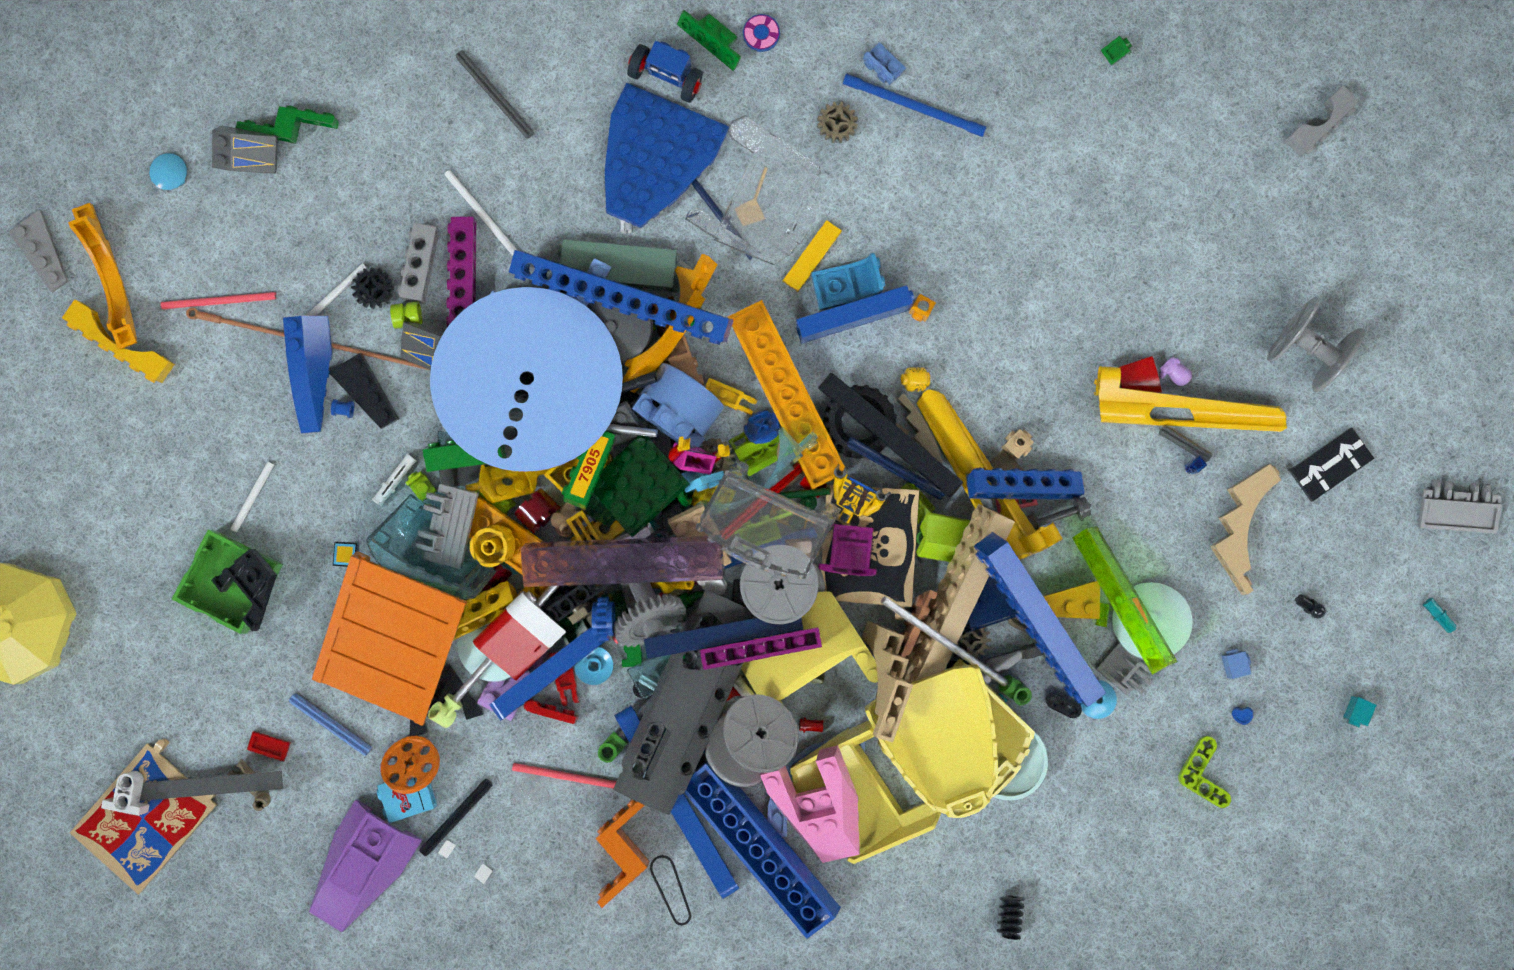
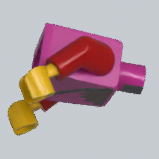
M681 436L678 442H675L670 449L668 457L670 462L681 470L711 474L714 463L719 461L721 457L729 456L730 449L729 445L724 446V444L718 445V452L715 451L711 454L700 447L690 445L691 438L684 439Z

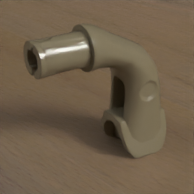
M240 759L237 764L240 771L231 770L227 776L253 774L256 772L243 759ZM269 790L249 792L255 797L252 806L256 811H261L270 804Z

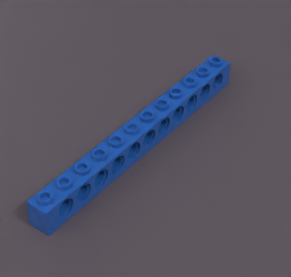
M514 250L509 273L515 274L514 278L525 281L528 278L532 280L534 285L543 287V284L549 285L550 290L556 292L564 290L567 291L566 295L578 298V295L585 297L584 301L595 304L598 301L602 303V307L612 310L613 307L620 309V313L626 315L634 313L637 314L638 319L648 321L650 318L656 320V325L666 327L668 324L673 326V330L684 333L685 330L689 331L691 336L702 339L705 336L710 338L709 342L720 345L721 342H727L733 319L533 254ZM533 264L535 269L531 274L529 268ZM549 270H551L552 277L550 279L547 278V272ZM566 276H568L570 279L568 285H565L564 278ZM584 281L587 283V289L585 291H583L581 288V285ZM601 287L605 289V294L602 297L599 295ZM618 293H621L623 296L620 303L616 299ZM637 298L641 302L638 309L634 306V301ZM654 304H656L659 308L657 314H653L652 307ZM672 310H675L677 314L675 320L670 318ZM690 316H693L695 319V323L693 326H689L688 324V318ZM709 321L713 324L711 332L706 330V324Z

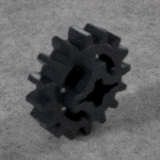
M371 267L369 272L364 268V274L357 273L358 280H352L356 283L355 286H351V289L356 291L352 295L358 298L356 301L359 304L363 303L365 308L369 305L371 309H375L376 305L382 308V302L388 304L387 297H393L390 294V291L394 290V287L390 286L393 280L387 279L389 275L386 272L383 273L380 268L376 271ZM377 277L381 278L384 284L378 283ZM373 285H375L376 288H373L371 292L369 288H372ZM362 293H367L368 299H365Z

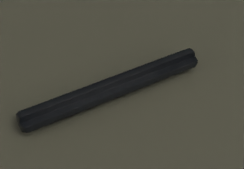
M484 779L419 849L422 855H429L492 787V783L489 780Z

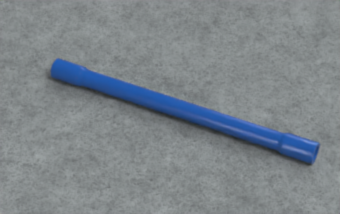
M847 73L845 75L843 84L865 91L957 126L977 136L983 137L987 126L965 120L863 81Z

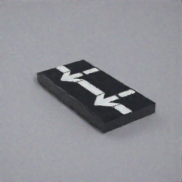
M1351 427L1288 471L1309 500L1313 502L1375 458Z

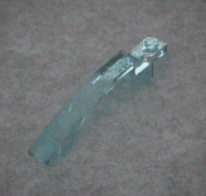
M782 427L778 430L780 449L776 467L771 477L758 491L736 502L710 503L701 500L695 506L703 503L712 519L739 508L766 492L793 471L794 467L790 462L796 463L803 456L801 452L804 449L808 448L810 450L818 443L816 441L818 436L812 431L798 444L787 430Z

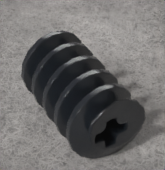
M1013 895L1000 897V900L1004 901L1005 904L999 905V908L1003 909L1004 912L998 913V916L1002 917L1003 920L997 921L1002 928L996 929V931L1001 933L1004 938L1020 940L1021 936L1017 933H1021L1022 928L1018 925H1022L1023 921L1018 917L1024 915L1019 909L1024 908L1025 905L1020 901H1024L1025 898Z

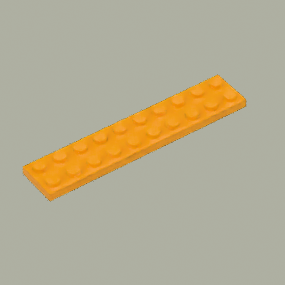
M760 300L727 316V318L734 320L732 328L812 490L835 479L834 470L836 466L840 464V471H843L845 466L763 301Z

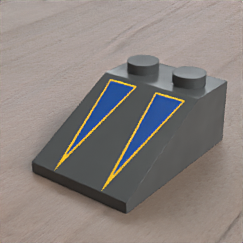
M223 125L212 130V168L237 172L275 174L277 170V136Z
M404 321L400 358L431 370L435 350L446 329Z

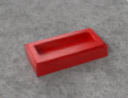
M253 731L247 750L284 762L291 742Z

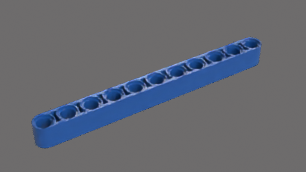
M630 705L614 715L629 742H631L641 721ZM656 747V749H655V751H654V754H653V756H652V758H651V760H650V762H649V764H648V767H647L646 771L648 770V768H649V766H650V763H651V761H652V759H653V757H654V755H655V752H656V750H657V747ZM684 793L678 795L671 813L721 898L724 899L740 888Z

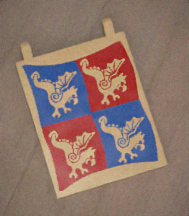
M165 738L158 740L154 747L147 743L120 774L138 771L143 775V783L188 779L160 754L169 744V741ZM116 779L72 829L70 834L139 895L217 806L212 800L216 795L143 800L140 803L150 804L147 813L138 816L101 808L103 800L114 797Z

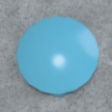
M165 153L153 160L149 175L151 181L158 188L172 190L185 183L187 167L181 157Z

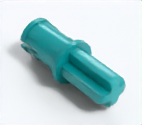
M1433 597L1422 604L1434 617L1433 620H1437L1447 633L1457 629L1456 624L1446 614L1447 611L1443 610Z

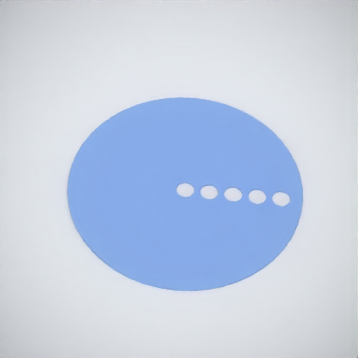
M534 287L512 288L495 292L479 299L463 310L451 322L443 333L433 356L430 390L434 408L442 426L455 443L465 452L488 465L500 469L523 472L540 471L575 459L594 445L604 434L619 405L623 380L622 365L612 335L604 323L588 307L572 297L553 290ZM528 371L534 375V381L531 384L524 385L520 382L519 378L523 372ZM516 391H527L529 395L528 400L525 403L516 402L514 399ZM519 408L523 411V417L520 421L514 422L510 420L509 411L511 409ZM508 426H513L518 431L517 437L513 440H507L503 436V431ZM501 445H509L512 448V454L509 458L499 457L498 448Z

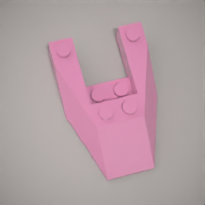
M838 745L819 750L816 759L825 787L796 794L786 766L774 772L760 774L768 795L822 863L860 854L858 795Z

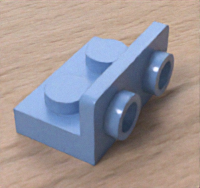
M880 42L870 52L867 51L864 54L865 66L869 70L873 69L878 73L877 77L883 83L887 82L891 85L906 70V67Z

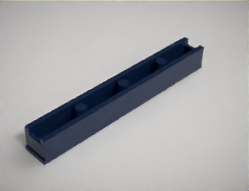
M754 617L645 637L643 642L646 658L650 659L803 630L802 618L787 624H771Z

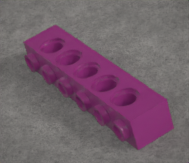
M451 217V223H448L447 227L448 234H450V241L447 243V250L450 253V260H447V270L450 271V279H447V290H450V295L446 300L447 309H449V316L446 317L447 328L457 317L459 309H466L476 302L477 221L474 217ZM461 234H466L465 240L458 241V237ZM460 253H466L463 260H457ZM465 271V276L462 279H457L458 273ZM465 290V295L458 298V291Z
M817 627L702 649L699 652L702 668L707 670L821 648L822 644L819 628Z

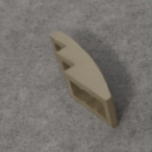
M903 393L897 399V402L909 413L904 420L917 433L912 439L942 463L943 460L937 443L928 425L917 408Z

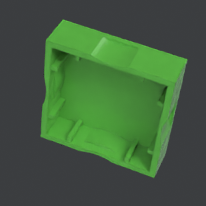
M207 530L195 553L192 565L184 574L172 600L195 612L208 615L217 623L239 634H248L250 628L243 621V618L252 606L250 600L234 581L227 592H220L211 580L215 576L222 574L225 568L231 567L236 559L251 548L215 530ZM259 553L278 576L283 564Z

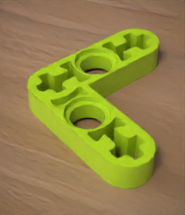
M1202 736L1179 772L1178 781L1182 786L1213 805L1226 808L1231 803L1230 794L1201 776L1217 748V742L1214 738ZM1210 740L1209 744L1211 745V748L1205 749L1204 753L1207 754V756L1205 757L1203 754L1198 753L1197 751H1203L1205 748L1203 742H1208ZM1195 756H1200L1202 759V764L1198 767H1195L1192 763ZM1190 766L1192 769L1197 770V773L1192 772L1190 775L1192 781L1185 783L1183 776L1190 774L1191 770L1188 769ZM1203 783H1207L1209 786V791L1205 794H1202L1199 790L1200 785ZM1213 793H1216L1220 796L1224 794L1223 798L1226 799L1225 802L1218 803L1219 799L1212 796Z

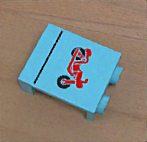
M417 778L410 779L408 786L415 785ZM398 779L392 780L391 783L398 781ZM386 783L377 786V796L380 801L382 800L384 806L382 809L383 816L388 820V823L437 807L431 783L422 790L411 794L397 793L390 789Z

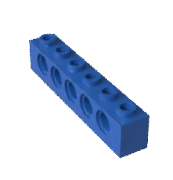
M975 468L966 476L969 499L1073 500V497L1079 498L1085 493L1082 472L1074 471L1073 469L1056 471V469L1045 471L1029 469L1027 471H1020L1019 468L1010 470Z

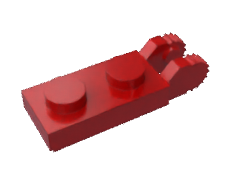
M558 652L550 653V658ZM572 667L555 680L563 706L568 705V699L564 691L568 689L572 691L574 703H579L576 688L577 682Z
M530 699L524 704V709L527 712L529 711L530 713L570 724H575L579 715L574 714V710L566 708L563 711L556 710L555 705L545 703V706H542L538 700Z

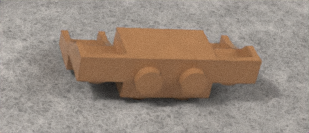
M683 335L663 363L676 367L701 385H704L702 375H698L696 370L698 367L697 359L695 356L692 357L685 335Z

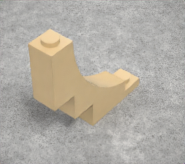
M1271 464L1261 467L1227 489L1237 506L1219 517L1228 535L1210 546L1241 595H1248L1254 591L1251 587L1250 579L1243 575L1252 569L1247 545L1251 518L1263 496L1275 484L1281 481L1279 471Z
M867 621L861 639L869 645L873 652L878 675L877 700L874 713L879 718L873 736L893 742L913 684L902 679L909 661L898 654L904 635L881 624Z

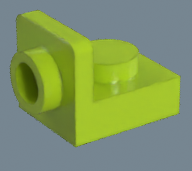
M415 471L409 475V480L405 482L421 502L427 499L426 494L428 492H437V489L426 474L421 471Z

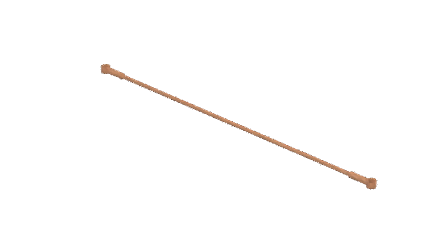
M189 308L186 311L187 317L192 320L201 319L219 324L225 323L285 337L284 332L224 319L222 316L200 312L195 308ZM195 310V316L191 317V311ZM331 343L334 349L356 354L362 353L365 356L426 369L407 360Z

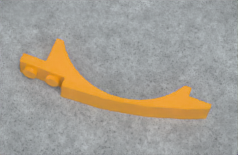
M87 203L72 209L75 220L68 222V224L83 244L100 277L108 305V321L106 326L112 332L117 348L120 350L138 343L124 284L109 241L104 236L93 204Z
M701 254L694 270L676 267L675 272L680 284L679 302L701 308L705 301L702 293L718 265L708 255ZM690 316V317L688 318V324H689V326L691 325L692 321L694 320V317H693V316ZM670 325L664 335L651 348L641 355L627 360L625 366L629 369L622 383L636 379L638 376L649 372H655L672 352L686 330L684 333L673 330V326ZM639 388L631 390V392L635 393Z

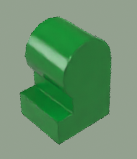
M638 644L636 647L632 645L627 647L625 645L623 648L627 654V659H622V668L643 666L642 646Z

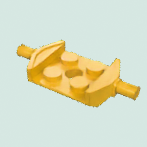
M483 464L480 468L478 481L465 485V489L470 491L478 490L491 503L534 493L537 478L539 475L545 474L549 469L523 472L500 469L494 466L485 467ZM508 478L512 481V484L504 485L502 480Z

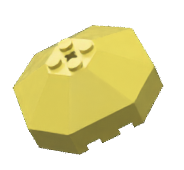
M0 563V681L16 685L24 684L59 666L62 649L67 643L70 634L69 629L77 613L60 579L10 563Z

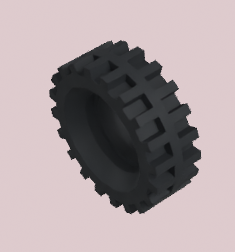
M857 384L850 387L896 425L897 415L894 412L893 403L889 402L886 394L883 395L879 392V389L870 388L869 385L858 386ZM830 400L824 412L823 424L837 452L848 458H866L846 445L850 437L843 431L841 425L842 416L845 411ZM873 434L867 439L859 440L879 453L887 447Z

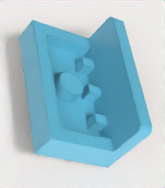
M693 471L682 473L690 483L685 489L686 493L694 490L700 492L708 487L709 489L720 485V480L726 478L723 471L710 475Z

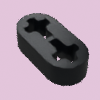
M1051 692L1046 696V704L1049 708L1072 719L1081 715L1082 707L1076 701L1057 692ZM1057 695V700L1062 702V705L1055 704L1052 706L1050 698H1055ZM1075 704L1077 712L1070 715V710L1066 709L1065 706H1073Z

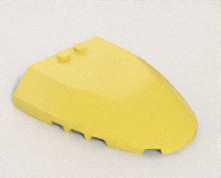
M978 664L960 665L912 682L913 687L894 741L889 742L879 739L892 763L897 767L905 781L913 788L914 792L932 810L939 811L952 818L967 817L985 808L990 802L991 795L994 789L997 788L998 782L995 724L985 682ZM877 698L864 707L873 729H875L879 718L874 713Z

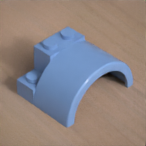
M662 363L655 373L657 382L643 389L631 406V409L675 442H678L679 437L683 436L684 439L691 438L690 445L699 447L704 440V435L720 415L724 406L714 394L695 379L670 364ZM652 401L658 402L660 406L656 408Z

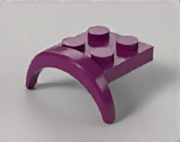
M834 524L830 565L820 563L818 568L826 572L846 575H876L877 570L870 569L874 528Z

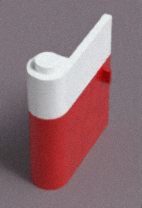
M522 591L473 640V644L479 651L515 681L566 632L537 606L535 602L537 598L530 591L527 593Z

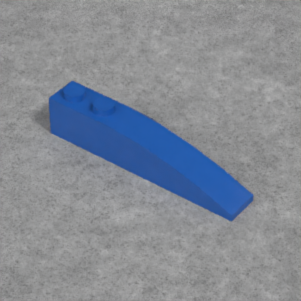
M329 316L284 317L287 365L301 434L321 432L324 397L327 394L326 384L330 373L328 371L329 363L332 360Z

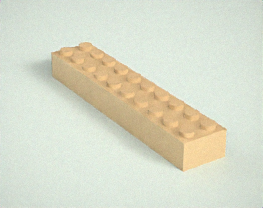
M980 504L974 509L970 523L963 532L961 542L955 549L953 559L948 564L944 578L938 585L936 598H932L930 602L929 614L922 620V622L956 645L989 577L985 570L988 567L985 563L982 564L976 557L977 551L974 545L992 532L1006 540L1015 522ZM920 631L910 656L907 655L906 657L909 661L902 679L912 683L944 671L953 652L923 631Z

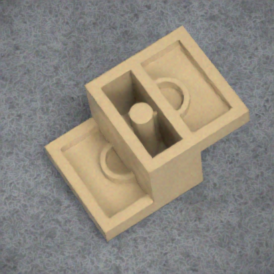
M703 503L668 519V524L677 537L679 551L696 579L732 563L730 556L722 545L720 531Z

